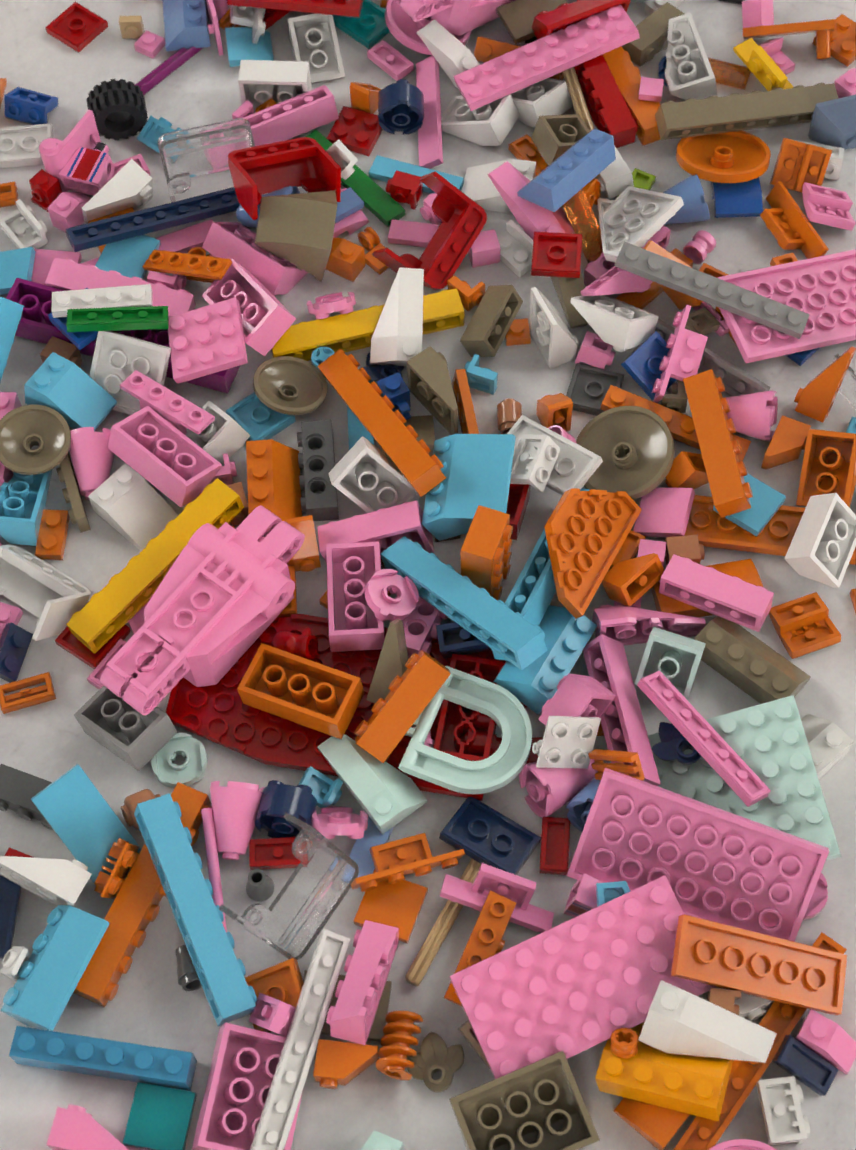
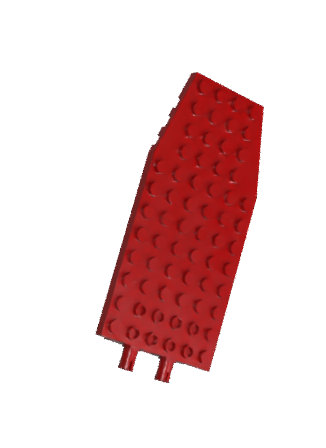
M291 614V617L277 616L216 685L196 687L183 677L171 690L165 713L168 714L173 725L263 764L306 771L311 766L322 774L339 777L317 748V746L330 738V735L243 704L237 688L261 643L272 646L273 637L278 632L290 631L301 635L302 630L305 627H309L311 634L316 636L318 640V652L311 661L361 678L365 693L345 731V734L355 741L357 735L354 732L363 720L368 721L373 715L371 710L375 703L366 699L382 649L331 652L328 618L305 614ZM384 627V637L387 634V627ZM433 638L429 655L442 665L497 684L494 680L506 663V660L495 659L492 650L467 655L452 654V657L444 659L440 653L438 638ZM443 699L430 729L431 739L435 742L434 749L467 761H480L490 757L497 751L502 741V738L497 737V734H495L496 722L489 716ZM404 735L385 760L399 771L401 770L398 767L411 740V737L408 735ZM402 772L412 779L420 791L461 798L473 797L483 801L484 793H458Z

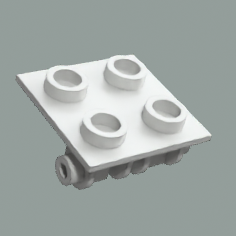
M549 716L543 740L534 742L532 746L533 753L538 755L536 767L588 769L590 762L588 754L593 751L601 718Z

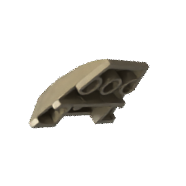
M335 190L262 197L254 244L280 259H286L296 265V268L299 270H305L321 282L332 248L337 212Z

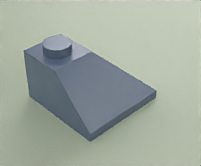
M856 95L817 103L809 129V139L823 145L844 148V150L856 148Z

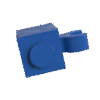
M398 372L376 381V384L383 392L380 396L384 397L386 395L394 405L392 411L395 412L398 409L406 420L410 419V390L400 373Z

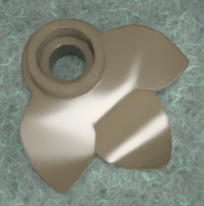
M430 1032L422 1041L420 1053H417L415 1057H407V1060L414 1063V1068L408 1069L413 1078L423 1080L431 1091L443 1092L452 1084L453 1074L463 1065V1047L461 1044H456L447 1048L446 1043L438 1034ZM436 1072H442L440 1079L433 1080V1075Z

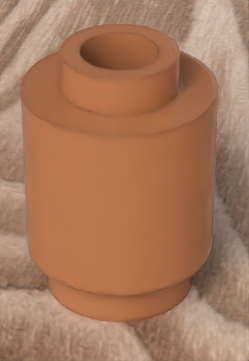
M504 399L497 405V423L501 434H507L522 415V405L514 399Z

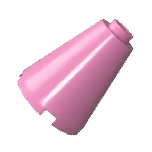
M770 390L727 397L731 412L727 413L728 419L732 418L736 432L764 441H771L775 431H770V428L777 422L778 399L775 396L777 392Z
M82 427L70 431L71 445L69 452L80 495L85 496L86 500H89L88 496L110 477L115 454L107 448L111 430L107 428H102V432H94V427Z
M590 759L588 769L537 768V762L527 763L519 773V783L521 788L526 787L528 796L524 798L531 810L538 817H547L569 802L598 772L592 769L591 764L595 762L594 759Z
M220 781L211 782L210 795L217 851L222 853V859L239 860V855L246 854L255 827L256 815L263 794L262 791L266 787L259 789V785L234 781H228L227 787L219 786Z

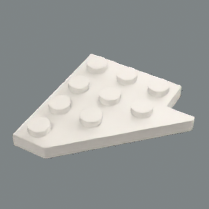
M628 186L614 201L599 198L597 201L605 259L616 262L624 241L640 248L644 246L684 205L682 197Z

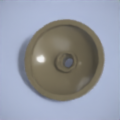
M281 356L268 359L259 365L253 377V389L256 396L267 407L279 413L287 415L307 414L318 409L326 399L328 385L324 375L313 364L300 358Z
M37 404L20 406L8 412L0 420V462L13 472L23 475H37L48 472L58 466L69 452L71 434L68 423L59 412L50 407ZM33 446H39L38 449H31Z

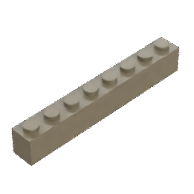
M818 83L814 86L804 87L803 85H798L790 89L775 88L765 92L756 90L749 94L733 93L724 97L710 96L699 100L690 98L682 102L667 101L660 105L655 118L661 140L806 123L812 121L817 103L838 99V94L834 83Z

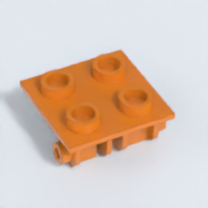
M119 838L117 843L113 842L108 855L118 860L116 862L106 857L105 860L115 866L113 869L103 865L101 867L110 872L111 875L100 871L94 882L96 885L94 891L100 893V897L115 899L125 881L124 878L129 868H132L139 855L137 851L140 846L130 844L122 838Z

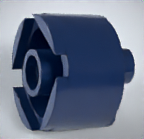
M400 79L396 83L380 90L378 93V119L381 128L391 134H395V131H403V135L414 133L420 129L424 119V96L421 90L411 85L405 79Z
M277 780L269 781L268 786L262 791L263 794L255 820L256 828L260 832L264 828L268 831L267 836L271 838L300 837L304 835L308 838L312 830V814L317 806V800L312 795V788L306 785H286Z

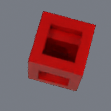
M41 169L29 180L33 195L31 201L48 212V207L62 193L59 179Z
M396 170L393 178L387 182L386 192L390 193V196L395 201L410 204L411 209L415 210L423 194V183L419 180L420 176Z

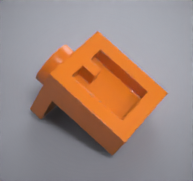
M455 275L448 280V290L457 288L465 310L469 312L473 307L480 304L485 294V284L482 281L471 289L466 281H461Z

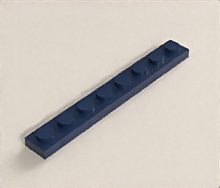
M232 187L67 228L66 236L74 252L235 212L240 204L235 188Z

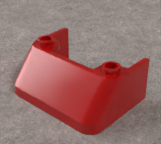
M301 137L234 150L228 154V166L238 202L253 220L258 219V205L261 203V194L270 193L287 186H301L308 193L335 190L337 202L341 200V167L315 139Z
M434 171L421 176L419 180L438 194L433 201L432 210L435 216L442 220V223L420 258L418 259L412 254L398 256L389 248L376 250L372 255L396 273L399 267L424 269L423 286L438 290L448 285V280L453 277L486 224L487 214L481 206Z

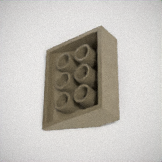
M563 1051L449 1099L467 1150H578L600 1140Z

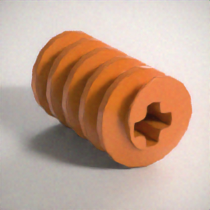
M392 1011L385 1018L387 1024L383 1027L385 1035L381 1038L382 1047L378 1050L380 1059L376 1061V1068L391 1078L410 1080L412 1075L404 1070L414 1068V1063L407 1060V1057H415L417 1051L409 1048V1046L419 1044V1040L413 1037L412 1034L421 1033V1028L414 1025V1023L423 1022V1018L417 1013L410 1011Z

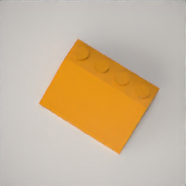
M645 1022L630 1028L637 1033L638 1039ZM611 1038L607 1040L595 1077L599 1091L719 1122L733 1060L668 1054L638 1041V1052L635 1056L620 1058L611 1051Z

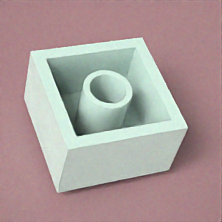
M653 627L634 685H637L640 679L660 670L688 700L706 643Z

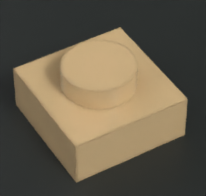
M119 16L122 38H140L145 30L142 16Z

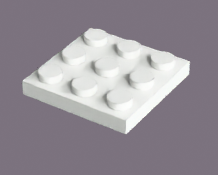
M98 331L90 377L117 400V404L112 410L132 415L141 410L140 401L120 389V384L137 370L164 386L171 348L112 331Z

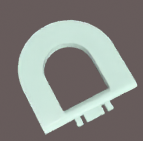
M445 666L451 674L412 726L415 728L410 727L405 734L410 736L411 740L398 768L402 772L458 793L483 794L500 789L517 777L528 760L532 743V727L529 716L521 702L505 688ZM443 699L485 714L496 722L501 731L502 741L493 755L480 761H467L424 745Z

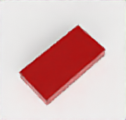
M542 817L539 873L567 875L570 844V821L568 818Z

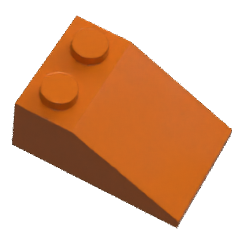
M808 429L796 505L806 507L810 496L837 493L850 508L856 486V434Z

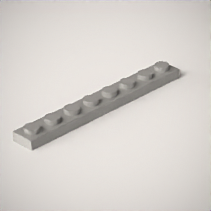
M625 241L614 265L797 339L801 338L810 315Z

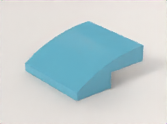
M225 28L230 67L240 66L241 60L274 61L270 32L265 31L263 36L260 35L257 44H254L252 41V28Z

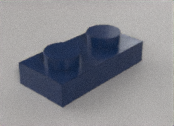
M12 622L5 625L0 639V678L9 683L17 680L33 636L32 633Z

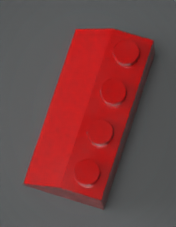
M577 0L570 4L563 3L552 11L538 13L534 17L532 30L538 40L561 29L565 30L568 26L608 10L611 7L622 5L627 12L631 0Z

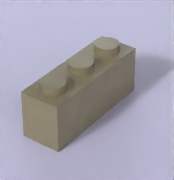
M666 2L636 26L640 38L622 46L624 51L629 53L631 61L641 67L647 61H651L662 49H666L668 47L669 19L684 15V13L669 2Z
M497 285L487 288L460 339V342L471 357L474 354L480 355V357H495L523 303L513 285Z

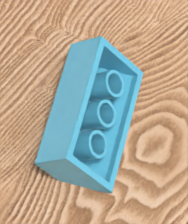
M549 605L539 624V627L545 634L544 641L547 652L524 670H520L511 662L506 661L494 680L495 683L512 693L520 702L536 714H539L544 704L553 698L558 690V683L564 676L570 673L597 627L585 615L575 618L565 607Z
M58 905L50 912L47 918L48 924L43 934H40L33 943L31 956L21 965L18 971L19 977L14 987H11L4 996V1005L0 1011L28 1027L49 1031L54 1030L110 922L71 905Z

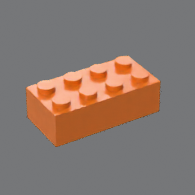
M478 505L461 548V576H467L474 585L486 589L490 596L498 601L503 590L501 586L502 580L508 579L511 570L509 563L512 552L509 551L512 545L510 537L513 526L509 525L510 514Z
M261 643L237 688L243 704L341 740L365 693L361 678L263 643Z

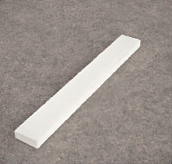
M322 929L250 1150H284L349 945L350 938L326 929Z

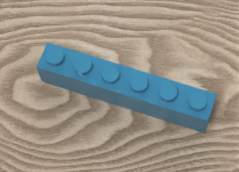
M16 1026L9 1056L17 1064L189 1091L192 1088L197 1060L192 1052Z

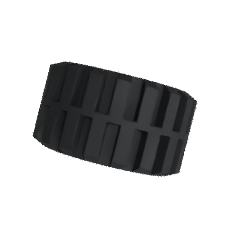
M110 79L111 81L109 82L103 81L101 85L94 86V90H91L88 94L87 106L88 110L93 111L99 136H105L106 139L114 138V140L128 139L129 136L134 137L137 135V132L142 131L143 126L147 122L148 115L144 94L138 85L135 86L131 81L126 82L125 79H120L119 81Z

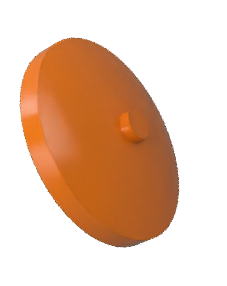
M744 131L681 138L677 144L676 160L683 170L691 175H698L700 179L717 183H741L756 179L767 171L771 156L770 149L764 141Z

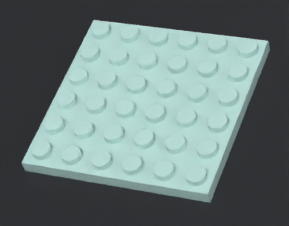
M794 695L705 719L771 790L766 798L749 807L702 756L696 763L686 765L678 760L664 761L653 753L661 783L658 787L829 848V854L826 861L842 857ZM659 733L648 735L651 748L661 742ZM687 749L683 753L689 755L692 754L693 751Z

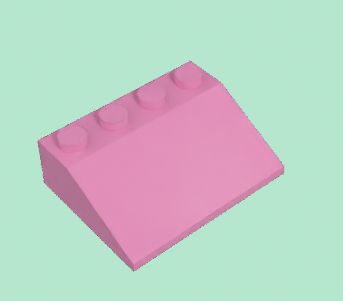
M226 1022L223 1024L217 1036L192 1150H250L286 1037ZM301 1097L284 1150H291Z

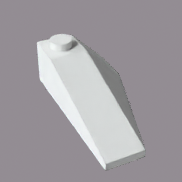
M399 267L371 338L370 364L407 366L408 360L422 352L424 269Z
M208 401L202 409L214 415L215 420L199 435L190 430L187 437L218 462L222 463L224 461L223 454L228 453L229 457L234 455L251 435L228 414L211 401Z

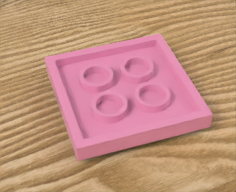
M236 297L169 317L168 336L171 348L173 379L177 384L248 363L240 304Z

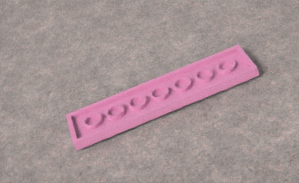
M618 5L570 25L565 30L561 29L549 34L546 37L528 43L453 77L468 107L473 111L639 39V31L622 5Z

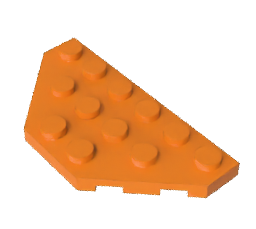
M576 488L569 489L564 492L544 526L558 600L575 618L584 615L642 510L626 491L613 493L607 492V490L591 489L589 491H580V489Z

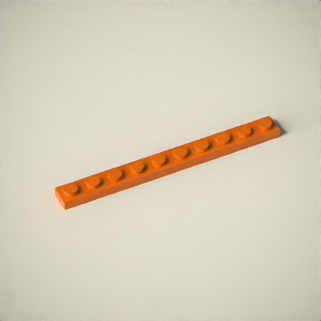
M821 932L812 945L813 947L844 954L847 950L823 932ZM774 1001L759 1023L760 1026L777 1033L766 1063L734 1060L719 1122L696 1116L673 1150H709L716 1145L755 1087L757 1081L774 1059L785 1036L790 1035L806 1011V1008Z

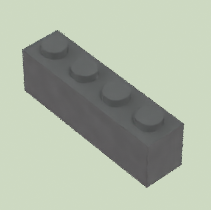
M1 764L0 810L5 812L7 809L13 810L19 817L31 821L32 818L42 821V825L53 830L31 801V798L52 782Z

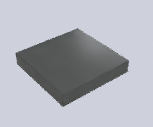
M576 363L566 394L567 397L572 399V410L596 416L604 412L600 407L610 385L621 388L624 374Z

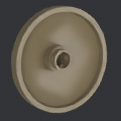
M620 406L606 410L594 417L582 429L576 440V444L599 455L603 460L584 485L585 489L607 490V492L613 493L626 491L633 500L641 498L657 488L668 475L674 460V440L668 426L660 416L643 407Z

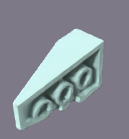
M344 734L342 740L331 736L317 746L382 835L428 802L411 778L386 761L384 763L380 762L358 746L356 741Z

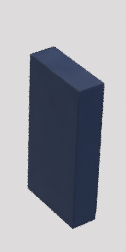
M791 1035L785 1036L772 1062L820 1096H826L839 1070Z

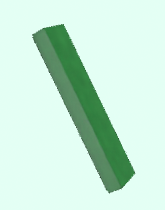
M168 306L67 309L66 326L67 332L169 329Z

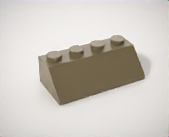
M718 616L710 620L694 638V640L706 643L701 660L760 704L792 695L795 697L811 678V676L739 624Z

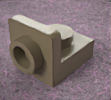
M702 308L689 314L685 329L705 336L717 331L721 323L706 308Z
M677 380V383H672L671 394L664 395L661 405L677 412L685 413L688 398L684 382Z

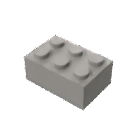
M105 686L96 692L74 714L87 735L137 771H140L177 733L168 714L157 706L152 712L143 716L123 701V698H119Z

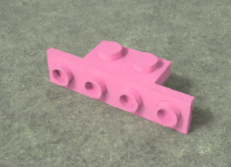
M686 305L681 312L678 311L673 320V326H676L674 334L671 333L667 340L666 348H669L667 356L662 358L659 366L662 374L660 379H656L652 392L655 393L653 400L655 403H659L664 397L670 377L683 382L684 378L696 375L708 337L685 329L691 309L689 305Z
M137 370L120 384V389L139 399L140 409L149 406L184 435L187 434L186 428L199 435L215 420L214 415Z
M484 863L481 864L473 883L448 874L444 877L440 897L481 912L491 890L516 902L509 922L540 933L552 928L554 913L529 904L537 882Z

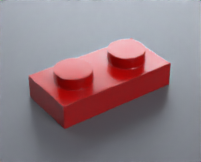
M306 837L250 839V870L307 867Z

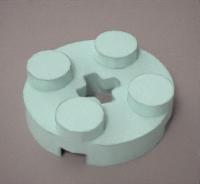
M176 733L151 759V766L155 776L164 786L175 788L178 782L190 786L202 780L208 760L205 748L200 741L193 738L190 734ZM177 755H182L183 759H187L180 766L172 764V761L177 759Z

